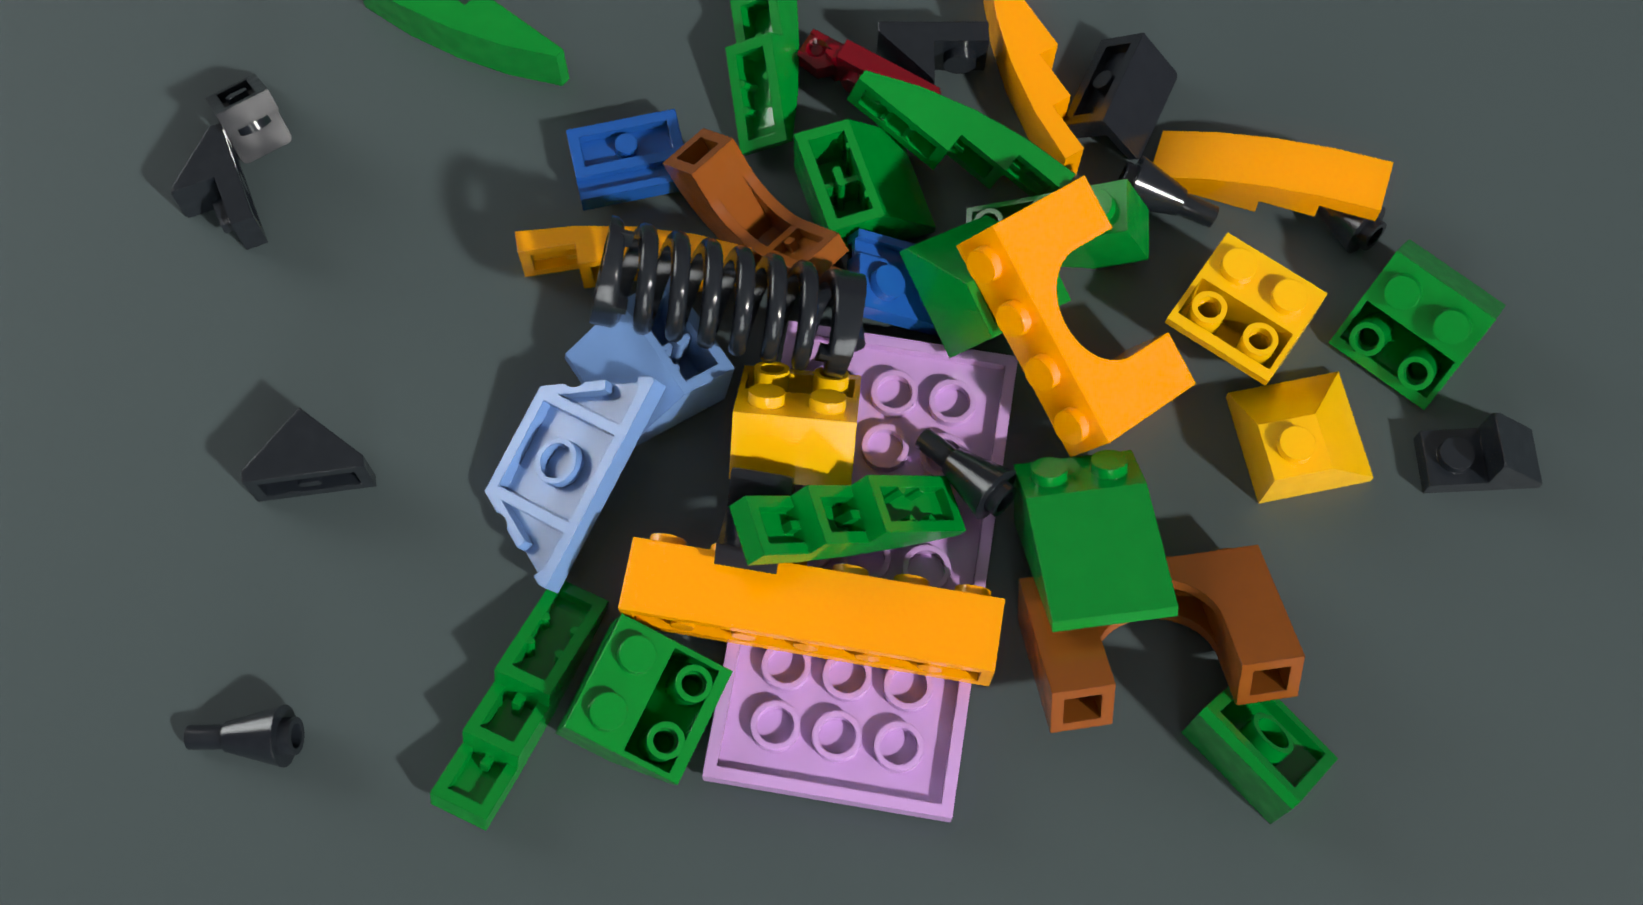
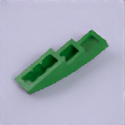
M363 0L367 9L402 31L457 58L508 75L563 86L570 79L564 50L494 0H470L466 5L459 0Z
M730 0L736 44L725 47L739 147L743 155L747 156L793 141L799 74L797 0Z
M865 70L846 99L931 169L934 170L947 154L988 189L1002 175H1005L1029 196H1036L1057 191L1068 185L1076 175L1034 143L973 108L918 85Z
M866 475L852 485H807L791 496H744L729 506L748 566L853 556L958 536L966 531L946 476Z
M564 581L559 593L546 589L495 667L494 683L462 730L463 742L431 790L430 804L485 831L488 829L526 765L573 679L608 609V600L567 581Z

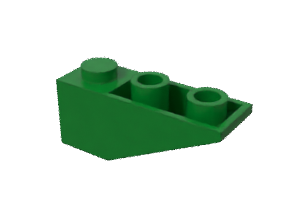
M1128 179L1090 185L1113 228L1072 251L1065 258L1061 267L1096 269L1149 260V209ZM1051 193L967 208L966 223L984 215L1000 222Z

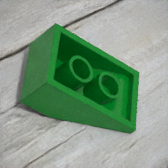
M1101 450L1093 455L1061 459L1043 457L1034 462L1013 464V470L1016 472L1014 486L1017 488L1014 498V524L1052 632L1178 616V603L1148 485L1132 450Z

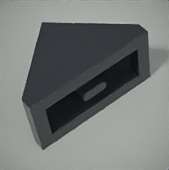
M301 408L296 410L241 471L243 485L258 502L376 487V475L364 456Z

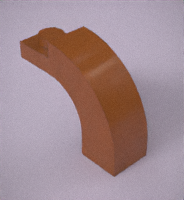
M702 128L662 163L689 205L719 240L752 248L755 268L763 256L773 252L784 258L787 273L793 264L803 259L812 262L816 266L820 278L826 270L832 268V265L849 251L839 233L796 216L776 200L754 174L732 137Z

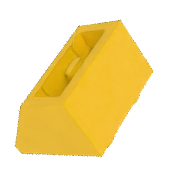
M1227 232L1171 311L1165 323L1266 386L1297 343L1328 293Z
M776 361L773 363L759 362L754 366L744 365L732 416L729 479L732 468L739 467L787 475L794 478V485H851L861 375H851L846 371L843 378L837 379L827 377L823 372V367L816 368L814 371H801L790 369L788 365Z

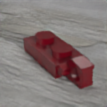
M814 28L797 52L799 65L817 79L830 76L834 81H840L843 88L849 94L859 77L867 70L924 87L941 95L940 87L847 39L842 44Z

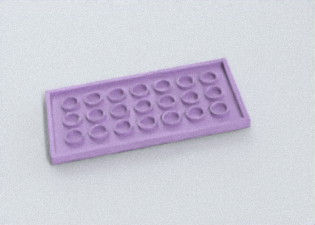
M796 321L788 322L781 363L788 365L790 369H794L791 365V357L798 324ZM818 326L810 362L804 370L814 371L816 368L823 367V362L815 361V356L820 343L828 344L831 327ZM864 332L865 347L854 352L847 370L851 375H861L852 484L866 475L945 476L939 465L915 447L916 440L920 434L928 428L956 449L961 448L1003 466L1018 363L1016 356L969 349L949 358L944 345ZM950 483L966 528L964 533L954 537L901 548L808 561L807 566L832 570V566L835 564H851L865 568L869 571L868 576L893 580V577L897 574H911L926 578L930 581V586L954 590L956 585L970 584L985 588L995 517L990 514L983 519H977ZM794 485L795 492L805 487L804 485ZM727 643L723 666L733 672L715 707L702 774L703 781L951 822L971 683Z

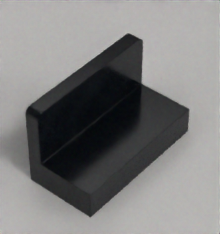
M1145 33L1103 39L1070 105L1064 122L1077 139L1107 135L1128 160L1140 159L1177 80V72Z

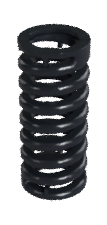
M612 215L595 285L589 323L611 328L619 322L621 315L626 314L628 296L638 271L633 329L637 334H648L654 324L670 277L665 337L668 341L678 342L683 338L696 295L703 280L697 345L703 349H710L714 346L727 302L736 282L728 350L732 355L739 357L746 351L759 306L768 287L760 359L765 363H773L777 360L782 336L794 302L799 294L798 324L791 365L794 369L802 371L809 365L816 332L827 303L832 296V321L828 344L820 343L815 361L823 362V372L827 377L837 379L844 377L852 360L862 324L867 289L865 274L832 267L826 270L819 278L816 266L812 262L803 259L793 264L787 273L784 258L773 252L763 256L755 268L752 250L743 245L735 246L723 263L721 244L716 239L709 237L703 239L698 244L691 257L689 236L679 230L672 231L666 237L658 254V232L652 224L644 222L635 231L625 230L623 220L619 216Z

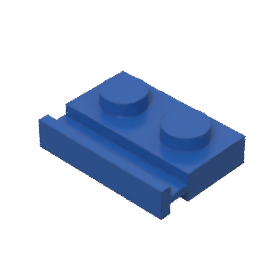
M675 109L566 130L583 211L679 192L676 184L662 164L684 145Z
M860 228L847 237V245L852 246V258L847 260V270L863 273L866 275L867 280L863 318L939 337L899 253L915 244Z

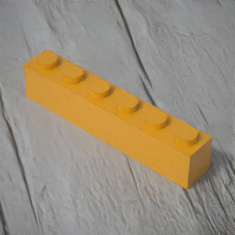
M654 533L650 535V539L633 537L618 610L620 615L623 613L653 630L983 686L990 685L995 673L1005 599L992 597L991 591L987 588L977 585L960 584L956 585L954 590L932 587L929 580L917 575L897 574L893 577V580L868 576V570L856 565L835 564L832 566V570L807 566L808 561L780 563L777 574L714 564L716 543L712 544L710 549L687 546V542L684 539L671 534Z

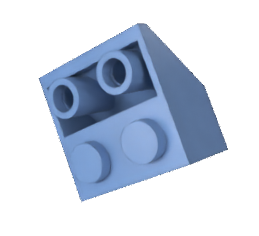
M670 277L654 324L648 334L640 335L633 329L635 293L628 297L626 314L621 315L619 322L614 327L593 326L565 353L566 362L581 384L587 381L607 380L612 384L638 382V377L650 376L666 386L636 446L725 399L735 369L716 340L714 346L710 349H703L697 345L700 317L693 307L683 338L678 342H671L665 337Z

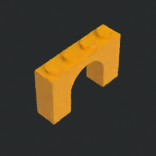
M1085 175L956 245L970 275L976 282L996 319L999 329L1003 332L1025 373L1027 381L1035 391L1057 436L1062 441L1070 457L1112 442L1196 384L1169 332L1129 348L1119 356L1109 360L1098 357L1085 349L1068 329L1062 317L1057 298V279L1060 267L1072 251L1113 228Z

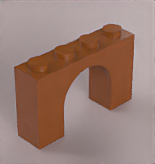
M1259 545L1221 548L1216 551L1174 557L1166 556L1178 603V616L1159 619L1185 625L1199 633L1209 642L1219 659L1235 704L1243 705L1297 697L1305 654ZM1034 578L1019 579L1018 622L1050 733L1112 724L1116 683L1102 641L1113 630L1127 623L1052 632Z

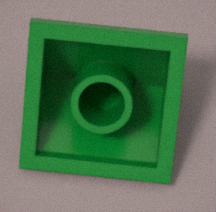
M1229 686L1212 700L1181 732L1269 824H1272L1297 806L1338 760L1331 750L1280 699L1236 705Z

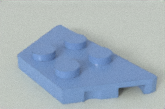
M650 376L638 377V382L612 384L607 380L587 381L577 387H570L566 384L540 386L485 489V493L496 512L505 517L508 533L516 547L527 553L538 572L534 575V578L538 585L545 589L559 593L666 388L665 385Z

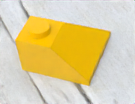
M1339 371L1227 394L1226 400L1258 504L1370 482L1374 478Z

